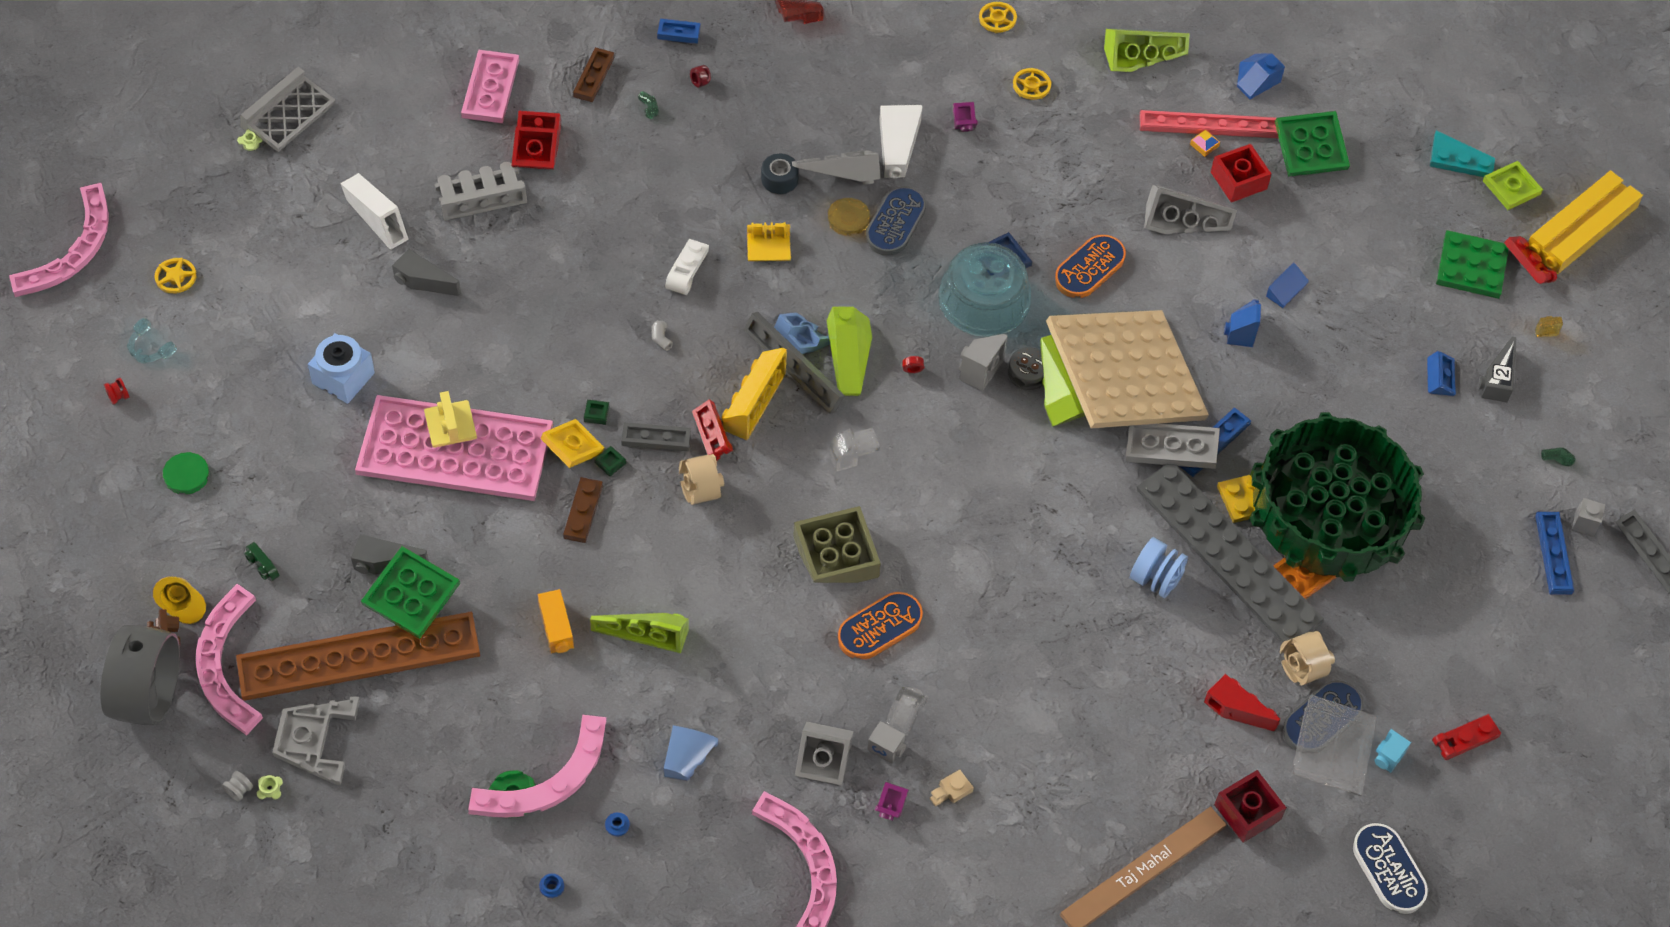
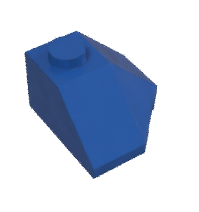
M1272 53L1254 54L1240 62L1237 87L1250 100L1281 83L1285 66Z
M1254 299L1231 314L1229 322H1225L1224 335H1227V344L1253 347L1260 325L1261 303H1259V300Z

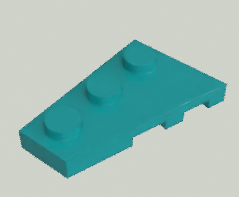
M1437 130L1435 131L1430 167L1484 177L1494 172V157Z

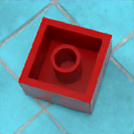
M1251 144L1215 156L1211 168V174L1231 203L1267 190L1272 175Z

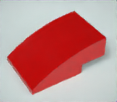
M518 111L512 167L554 170L562 121L560 113Z

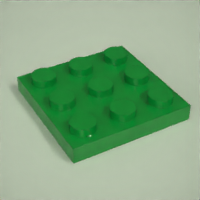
M1336 111L1276 118L1275 126L1288 177L1349 169L1350 163Z
M1446 230L1436 285L1499 299L1502 292L1508 247L1502 242Z
M401 546L363 597L361 603L363 606L420 639L458 588L460 580Z

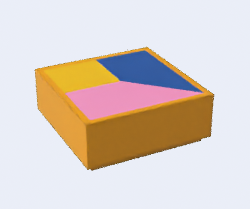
M1204 130L1191 140L1190 145L1205 157L1219 147L1220 141L1207 130Z

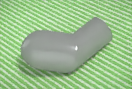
M657 320L652 325V340L665 351H668L672 347L673 342L664 336L667 324L664 321Z

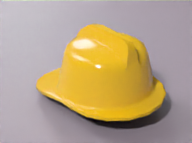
M168 576L160 579L153 588L155 603L160 608L167 609V613L171 616L179 617V621L186 624L196 623L203 618L206 612L204 597L187 580Z

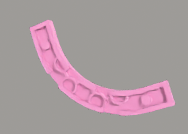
M102 183L80 188L85 207L84 230L81 237H78L69 248V253L62 259L57 258L39 268L9 275L15 297L42 291L64 282L84 268L95 256L104 241L109 222L108 206Z
M236 584L215 606L205 621V627L197 643L196 668L200 685L211 706L222 718L247 736L263 719L262 714L240 699L231 690L224 678L221 664L224 642L230 629L240 616L256 601L253 594Z
M582 715L578 744L572 757L557 774L545 782L516 791L472 788L468 814L504 818L524 816V813L547 810L566 800L586 782V778L597 765L603 746L606 717Z
M764 791L753 808L752 815L787 834L802 851L811 874L812 888L810 899L796 927H826L834 909L837 883L835 864L829 846L821 832L817 831L803 813Z

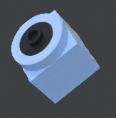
M336 333L318 345L315 356L308 363L312 384L322 390H328V393L331 395H337L338 399L347 404L375 373L371 353L361 348L353 338Z

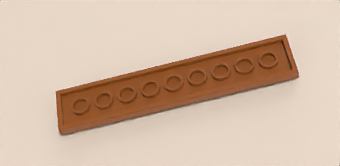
M471 611L435 618L420 639L396 625L236 655L241 697L243 701L480 657L473 613Z

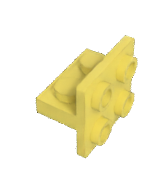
M449 391L441 392V402H437L435 407L424 409L433 448L477 439L468 400L451 403Z

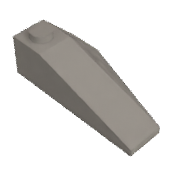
M869 150L841 153V156L828 155L824 157V160L810 158L792 161V166L862 181V184H872L874 180L881 179L879 154Z
M1153 184L1146 204L1144 228L1163 234L1228 231L1232 228L1237 210Z

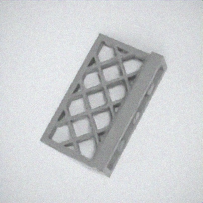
M300 67L293 70L240 115V127L245 131L249 129L277 152L282 150L336 103L333 97L305 77V71ZM305 84L311 89V93H299V88ZM287 98H297V105H285V100ZM299 98H312V105H300ZM314 98H323L327 103L315 105ZM273 110H282L283 117H270V113ZM285 110H297L298 117H285ZM300 110H312L313 115L310 117H300ZM259 122H268V129H259L255 125ZM271 122L283 123V129H271ZM286 123H298V127L296 129H286ZM271 135H284V139L278 144L271 139Z

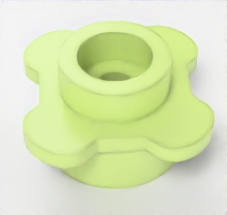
M249 129L246 130L243 136L237 139L238 144H243L244 149L248 151L256 150L263 141Z
M268 775L258 780L259 791H257V797L259 799L270 797L276 800L281 797L280 786L283 784V781L280 777Z

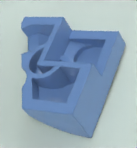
M779 314L774 328L801 354L816 351L830 344L829 335L824 336L817 331L819 326L807 321L800 314Z
M673 725L664 765V777L688 781L694 774L695 768L701 765L710 750L718 745V738L700 731Z

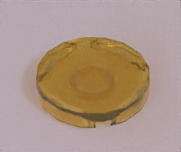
M842 198L836 200L830 206L828 221L831 229L838 234L851 236L854 233H862L867 228L870 222V213L866 204L854 198Z

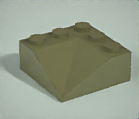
M860 506L794 522L793 537L799 554L814 583H859L880 576L881 563Z

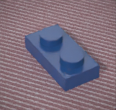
M660 19L657 39L698 44L700 23Z

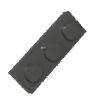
M624 422L621 445L689 452L691 428Z

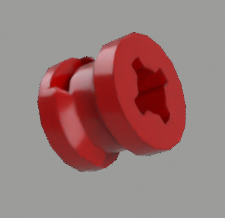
M121 377L117 378L114 383L103 384L112 405L122 398H130Z

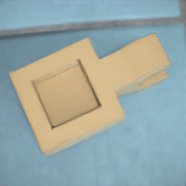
M959 769L940 781V787L931 792L933 796L930 797V800L935 806L948 798L952 803H955L972 793L974 787Z

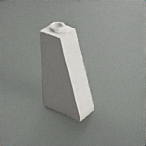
M922 105L880 106L884 178L905 177L921 123Z
M358 173L341 183L346 200L390 250L408 240L398 207Z

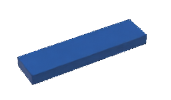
M1235 407L1212 427L1220 428L1218 454L1251 424V420ZM1179 466L1192 477L1203 469Z
M1537 512L1535 518L1549 594L1572 595L1574 586L1560 512Z

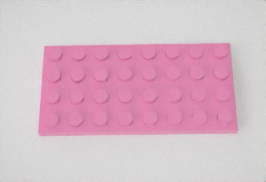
M381 395L376 396L355 468L356 475L535 501L548 446L541 440L543 432L553 428V421L471 409L477 439L433 448L424 409L435 407L437 404Z

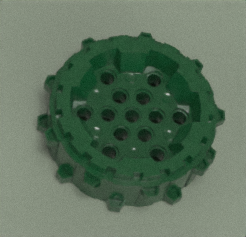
M1320 412L1319 417L1316 419L1304 420L1288 430L1276 429L1271 433L1269 440L1272 446H1270L1264 462L1254 463L1250 473L1252 486L1255 487L1253 492V507H1255V511L1251 513L1250 521L1252 526L1260 527L1274 549L1285 556L1287 565L1292 568L1304 567L1309 572H1314L1318 575H1334L1335 577H1341L1344 582H1353L1356 575L1375 571L1388 562L1398 564L1404 558L1405 552L1402 546L1410 531L1420 530L1425 521V517L1421 514L1422 490L1419 484L1424 473L1421 466L1414 465L1403 448L1387 436L1385 428L1380 425L1371 427L1355 419L1336 418L1330 412Z

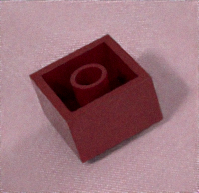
M1258 770L1219 792L1214 804L1243 843L1282 820L1287 808Z

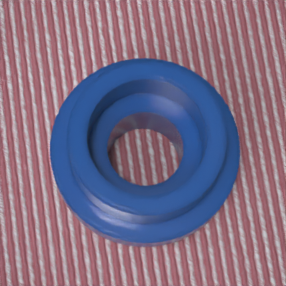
M619 812L610 814L605 821L606 831L615 837L624 835L630 827L628 817ZM615 821H620L622 823L619 826L613 825Z
M553 873L545 875L539 884L540 892L547 898L560 896L564 890L563 879ZM550 884L556 885V888L553 890H550L547 887Z

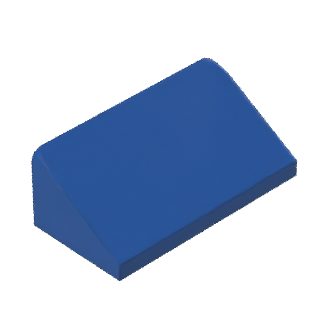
M1292 263L1269 286L1266 297L1284 308L1308 284L1309 280L1299 267Z
M1437 351L1427 358L1428 393L1454 396L1456 395L1455 360Z

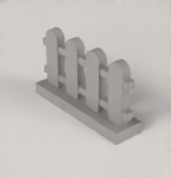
M503 162L500 164V170L492 171L491 167L483 166L479 169L480 174L472 176L469 171H461L458 175L459 179L451 180L448 175H441L438 178V183L434 185L435 190H440L442 195L439 198V203L444 221L527 203L524 182L522 180L518 181L516 174H519L518 167H512L510 162ZM502 177L504 184L497 185L495 179ZM482 182L484 188L476 190L474 183ZM461 186L463 193L455 194L454 187Z

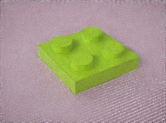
M1519 161L1485 175L1483 179L1486 186L1507 210L1541 195L1543 191Z

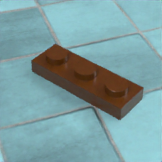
M594 48L573 91L574 98L593 103L615 58L614 52Z
M580 477L563 533L564 539L586 543L603 488V481Z

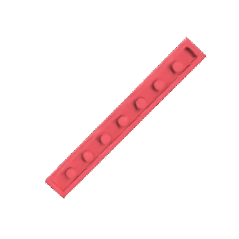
M1140 110V131L1200 134L1207 130L1211 135L1278 138L1275 126L1276 118Z

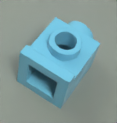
M1390 729L1385 740L1376 749V752L1379 754L1374 760L1375 764L1391 773L1406 754L1411 742Z

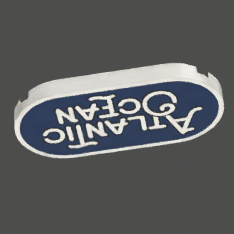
M1372 823L1362 827L1354 839L1353 852L1380 901L1385 907L1390 910L1399 911L1398 913L1409 914L1417 911L1426 900L1428 888L1424 877L1396 831L1384 824Z

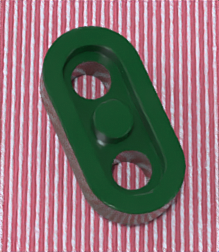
M255 542L245 547L247 551L244 553L246 559L251 565L254 563L257 565V571L263 580L268 579L272 582L280 576L274 564Z

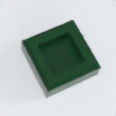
M587 399L583 417L584 422L606 425L610 407L609 402Z
M610 446L594 459V463L608 476H612L626 464V459Z

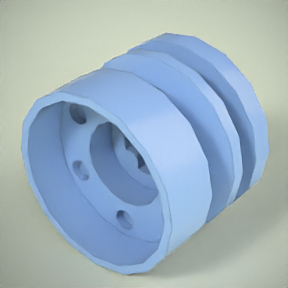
M1152 537L1137 558L1129 578L1142 586L1152 579L1151 591L1155 593L1161 586L1158 595L1165 598L1182 578L1188 556L1182 553L1177 558L1178 551L1176 549L1165 556L1167 544Z

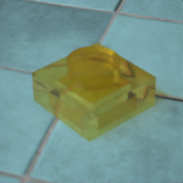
M1546 316L1540 318L1535 328L1536 337L1558 336L1563 326L1562 317Z

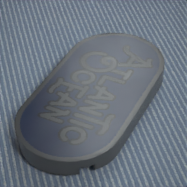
M903 186L894 188L886 194L866 232L867 242L874 252L881 255H892V253H899L906 248L926 209L925 198L918 190Z
M1335 680L1325 683L1286 717L1283 726V735L1286 743L1293 750L1300 753L1311 752L1310 754L1322 751L1360 717L1363 710L1362 695L1356 687L1345 681Z

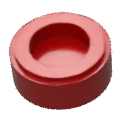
M910 356L903 359V371L907 373L921 372L925 368L924 359L919 356Z

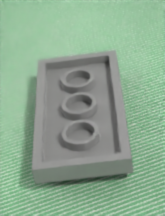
M1171 424L1131 425L1129 427L1126 462L1160 465L1175 464L1176 466L1216 469L1220 428Z

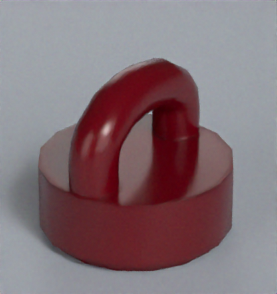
M706 65L697 66L690 70L692 83L700 88L710 82L711 72Z

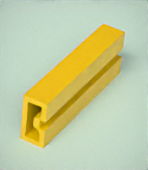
M1610 170L1532 234L1528 241V248L1540 255L1542 262L1549 269L1559 274L1637 209L1643 194L1631 185L1626 187L1622 184L1623 179Z

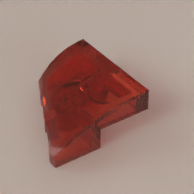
M775 0L784 22L800 19L803 20L804 24L823 21L824 9L820 2Z

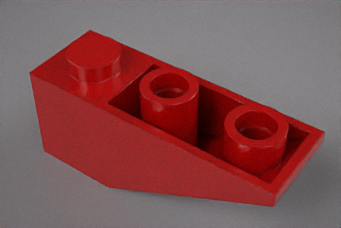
M1227 674L1207 691L1204 703L1221 717L1270 731L1277 729L1280 718L1276 712L1264 706L1254 694L1247 692L1236 679L1230 678Z

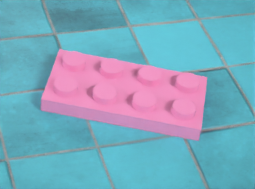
M478 50L461 112L462 118L503 123L519 64V55Z

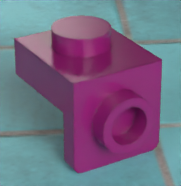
M974 102L953 103L955 129H960L961 132L972 131L978 124L975 117Z
M885 782L879 803L875 808L876 811L880 812L879 816L892 821L894 817L900 818L909 789Z

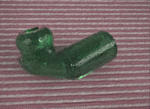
M645 91L640 92L638 99L647 104L648 107L644 110L645 116L649 119L656 117L659 113L656 98Z
M1563 447L1541 450L1542 460L1554 459L1563 466L1568 467L1576 461L1575 456Z

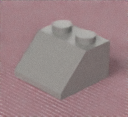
M1000 334L975 339L969 347L965 346L960 356L962 358L959 366L961 371L960 380L983 391L1004 361L1008 336Z
M806 722L802 732L795 776L842 785L853 731Z

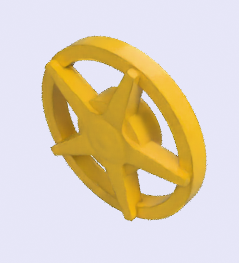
M1004 2L988 3L982 7L979 13L980 24L986 30L995 33L1006 32L1012 29L1017 20L1015 9ZM992 7H1003L1006 9L1004 11L1001 9L994 10ZM989 9L990 17L982 18L983 13ZM1009 12L1013 15V21L1006 19V15ZM986 22H991L995 27L989 26ZM1002 24H1006V25H1007V26H1005V27L998 28L999 25H1002Z
M1026 68L1015 74L1013 88L1020 97L1030 100L1043 99L1050 92L1051 80L1045 72L1039 69ZM1031 73V76L1026 77L1025 80L1019 78L1023 74ZM1034 74L1042 76L1046 81H1040ZM1016 82L1024 86L1023 91L1018 88ZM1048 85L1047 89L1041 93L1039 88ZM1034 92L1036 95H1031L1027 93Z
M183 258L168 259L159 264L155 271L157 286L162 291L173 294L188 290L195 283L197 277L194 265ZM177 263V265H176L175 267H172V268L166 267V266H168V265H170V264ZM182 264L189 266L192 271H183L181 268ZM163 270L166 272V277L159 281V274ZM192 276L191 280L181 287L180 283L184 281L185 277ZM169 282L177 285L178 288H168L163 286V284Z

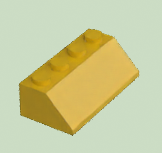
M779 348L764 351L759 359L753 361L749 376L745 375L740 391L735 392L732 397L730 408H726L722 414L721 421H723L725 432L745 440L749 439L786 375L787 349Z

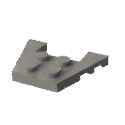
M350 697V700L339 702L332 700L330 703L316 706L309 704L283 709L272 752L273 756L341 786L345 763L343 761L321 759L330 719L356 720L360 703L359 697Z

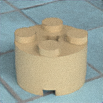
M714 454L682 460L679 463V474H684V480L680 481L682 491L687 502H691V505L721 497L720 487L724 486L723 475L717 471V461Z
M1318 631L1308 632L1284 641L1280 647V654L1284 653L1285 660L1281 661L1284 671L1294 683L1300 682V685H1305L1327 676L1331 671V664L1335 662L1333 653L1328 650L1322 635Z

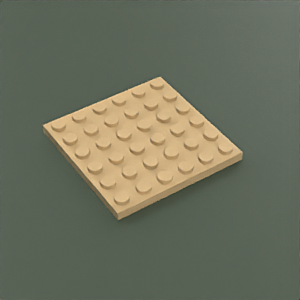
M1162 310L1049 316L1046 320L1090 428L1206 420L1209 416Z

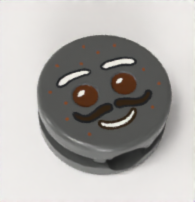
M1025 347L1012 354L1009 361L1008 376L1015 386L1024 390H1034L1043 386L1044 372L1041 350Z

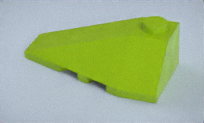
M1106 29L1104 50L1110 70L1132 72L1164 60L1167 61L1186 55L1189 49L1190 33Z
M832 307L826 321L837 388L845 396H860L872 341L870 320L855 307Z
M1052 335L1042 337L1040 342L1044 372L1043 386L1045 388L1044 407L1052 427L1083 417L1085 413Z
M669 613L594 615L590 618L591 631L681 653L689 631V618H685L681 614Z

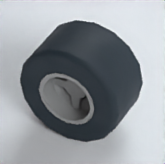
M778 153L768 156L763 161L761 181L766 190L774 194H787L795 189L799 180V168L792 166V161H796L788 154Z

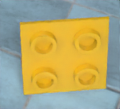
M751 222V225H747L748 261H791L790 224L783 222L773 225V222H771V225H767L764 222V225Z

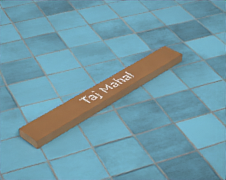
M1210 806L1060 913V917L1069 927H1087L1226 827V823Z

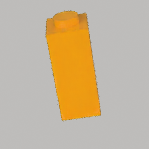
M561 590L537 594L551 653H564L574 648L573 636Z

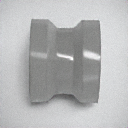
M235 771L232 774V778L222 784V788L231 798L240 802L243 794L253 788V784L242 773Z

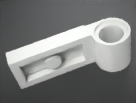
M689 239L667 276L665 288L687 295L690 291L693 277L709 251V245Z

